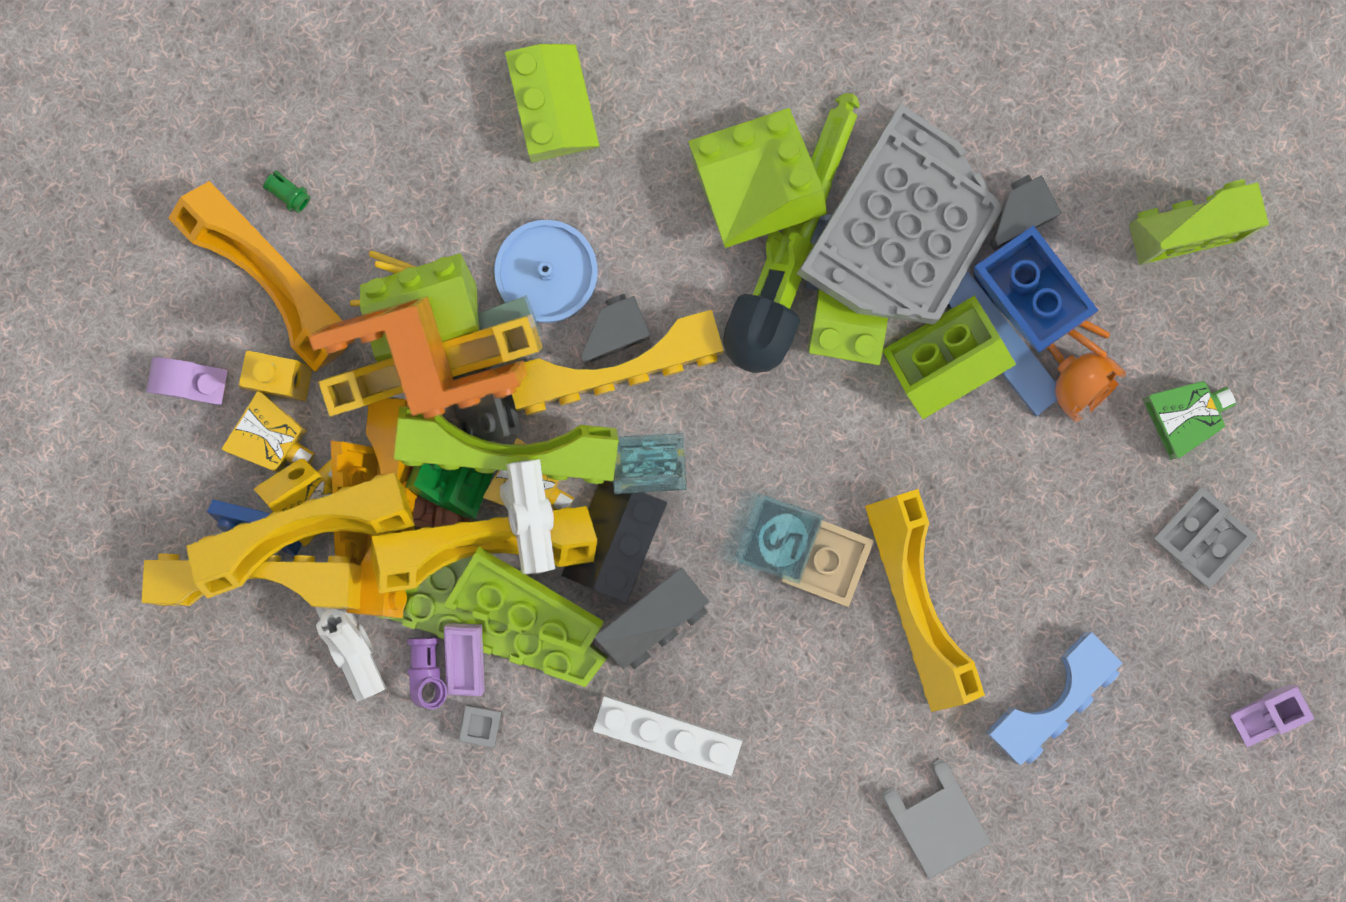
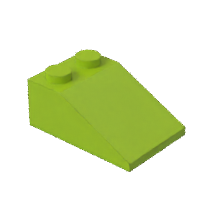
M818 288L807 344L808 353L880 366L888 318L858 314Z

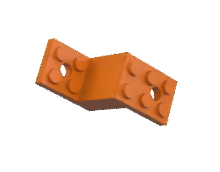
M428 296L323 326L309 336L313 351L325 348L327 354L347 348V345L355 342L354 339L360 337L361 343H367L382 338V334H386L412 416L422 413L424 418L434 417L444 413V408L458 403L459 408H466L480 403V398L491 393L494 394V398L511 395L516 392L515 388L521 386L520 383L527 375L524 361L521 360L454 380Z

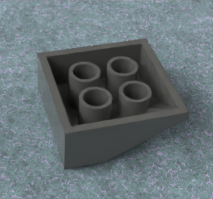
M681 567L597 634L595 639L623 669L631 665L635 670L651 657L647 652L648 649L657 642L663 647L679 634L675 630L677 626L682 625L686 621L692 626L708 613L704 606L709 603V600Z

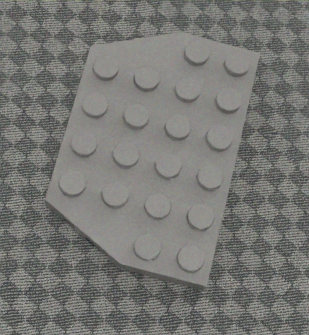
M900 104L818 237L797 275L858 314L935 324L942 316L1003 208L995 196L988 191L986 182L980 173L975 174L964 157L966 152L961 144Z

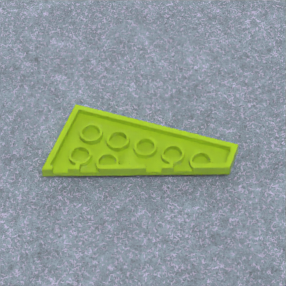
M472 557L463 558L448 564L428 576L417 588L407 589V601L403 611V618L379 617L402 623L403 626L412 629L417 628L435 634L441 639H444V626L447 623L482 624L483 653L509 659V662L544 671V674L583 687L588 685L608 658L605 653L593 644H590L583 655L539 639V635L524 630L519 633L507 629L508 625L489 618L487 621L472 617L473 613L459 608H456L454 611L443 607Z

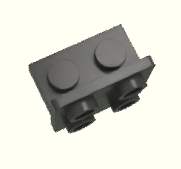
M504 363L454 376L453 379L504 366ZM491 393L480 398V403L466 408H459L458 403L453 404L458 420V428L467 434L485 441H492L522 433L512 394L501 398H494V394Z

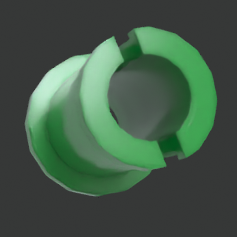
M277 170L273 172V175L270 174L264 182L263 188L285 203L286 209L290 212L300 213L310 201L306 188H298Z

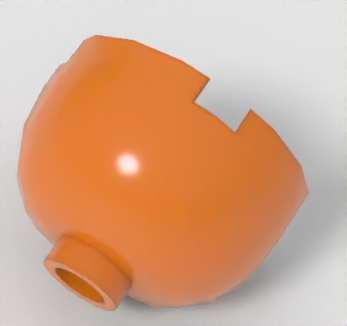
M1094 352L1085 353L1079 358L1070 355L1057 369L1061 375L1055 383V396L1062 410L1076 423L1083 419L1078 413L1086 406L1090 407L1091 413L1119 385L1115 380L1116 376L1124 378L1126 371L1108 355L1105 358L1100 357Z

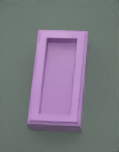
M447 623L444 626L447 695L482 696L485 692L482 624Z

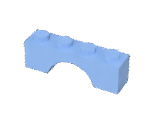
M1085 632L1061 656L1066 671V683L1060 698L1052 706L1043 711L1032 713L1022 712L1010 707L985 732L1016 764L1021 766L1024 762L1027 764L1032 763L1043 752L1044 749L1041 745L1050 736L1053 739L1058 737L1069 725L1066 720L1075 711L1078 713L1084 711L1094 700L1091 695L1100 686L1106 688L1118 677L1119 672L1116 669L1122 662L1092 632Z

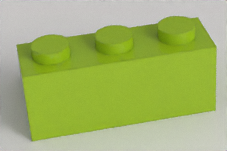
M537 44L505 52L531 163L600 147L576 44Z
M461 253L449 257H441L436 261L414 268H406L401 272L383 278H375L360 285V310L362 315L428 296L442 342L479 331L476 282ZM382 334V338L370 341L377 362L393 357L386 334Z
M975 295L942 314L935 324L927 323L883 349V353L904 391L922 419L927 418L1016 365Z

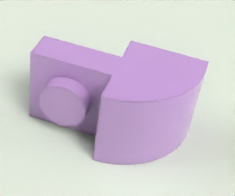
M152 357L146 393L222 405L228 370L182 360Z
M1296 684L1268 692L1263 695V698L1230 713L1247 748L1275 734L1280 733L1282 735L1314 720Z

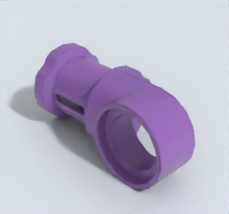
M438 637L407 638V644L411 646V668L407 669L410 697L412 702L420 708H439L447 696L446 685L440 679V668L436 666V644L439 643ZM430 682L434 685L436 692L433 700L426 703L422 698L421 692L423 686Z

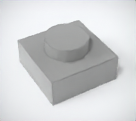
M466 705L459 742L495 748L502 711Z

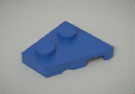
M212 500L207 510V513L218 522L217 527L224 532L232 530L239 524L252 523L271 514L217 500ZM296 541L285 546L280 551L295 556L298 554L302 544Z

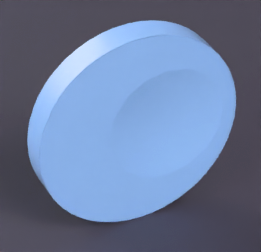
M537 220L522 225L505 239L496 257L494 274L496 286L505 303L527 295L537 323H556L574 316L589 302L597 284L598 268L590 243L578 230L568 224L555 220Z

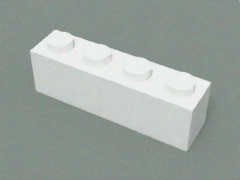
M604 695L593 732L732 776L742 744V739L608 695Z

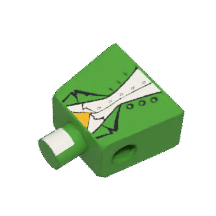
M1204 381L1155 393L1142 399L1170 460L1184 456L1225 427V423L1220 412L1236 406L1235 398L1227 386L1210 393Z

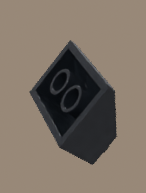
M604 480L603 483L598 484L588 508L597 538L594 562L565 566L561 576L627 603L667 502L641 491L618 492V483L615 481Z

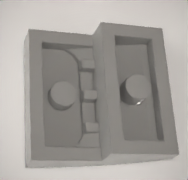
M1201 487L1154 538V541L1209 591L1257 539V535L1230 514L1229 508Z

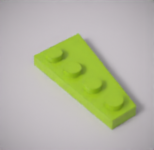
M478 547L443 606L454 611L456 608L471 612L473 613L472 617L487 621L489 618L508 625L507 629L519 633L524 630L539 635V639L583 655L604 623L603 620L528 575L522 574L518 569L481 547Z

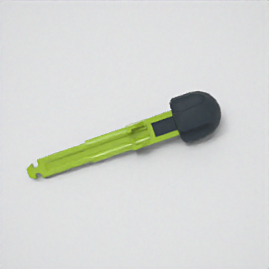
M843 93L835 99V102L839 105L835 109H830L811 158L824 189L825 202L857 118L853 109L860 108L857 96L850 93ZM820 217L784 228L782 233L779 231L769 233L766 240L767 259L753 295L743 294L738 296L725 327L723 337L724 348L727 356L735 366L752 373L769 372L781 364L790 349L800 323L798 315L790 309L802 277L797 275V272L814 246L811 243V239Z

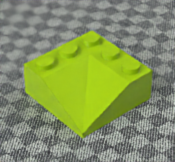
M790 107L688 141L693 166L724 248L827 215L824 189Z
M1245 179L1236 180L1224 184V188L1214 191L1215 194L1207 196V202L1194 205L1193 200H1187L1173 204L1172 211L1159 214L1158 208L1137 213L1138 219L1131 222L1129 227L1139 265L1240 242L1268 226L1269 221L1259 182L1246 185Z

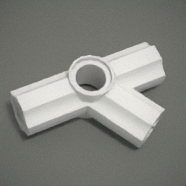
M540 459L507 464L508 480L500 486V497L508 510L511 530L517 536L522 574L553 570L555 569L550 536V530L553 528V512L548 498H545Z
M315 607L320 621L316 624L318 634L328 645L336 665L342 668L356 701L359 702L387 689L371 655L373 654L371 642L362 625H358L354 614L346 613L347 609Z

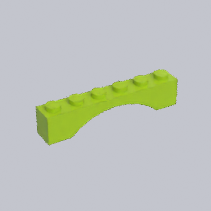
M399 406L394 460H400L408 466H420L423 463L438 464L440 468L455 470L462 466L472 467L481 473H494L496 470L507 471V464L540 459L542 474L547 475L548 478L566 480L568 477L583 478L588 483L600 484L604 480L613 481L619 439L617 428L579 425L566 434L547 441L527 445H506L485 441L467 434L449 423L441 414L430 418H424L422 413L412 416L409 407Z

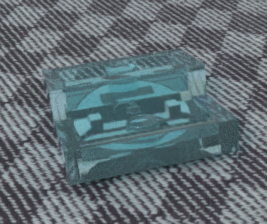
M683 433L618 437L619 442L613 479L614 494L687 490Z
M758 493L734 561L800 584L824 516Z

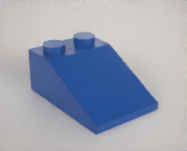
M1034 225L977 264L974 268V279L993 304L1038 353L1098 312V308Z

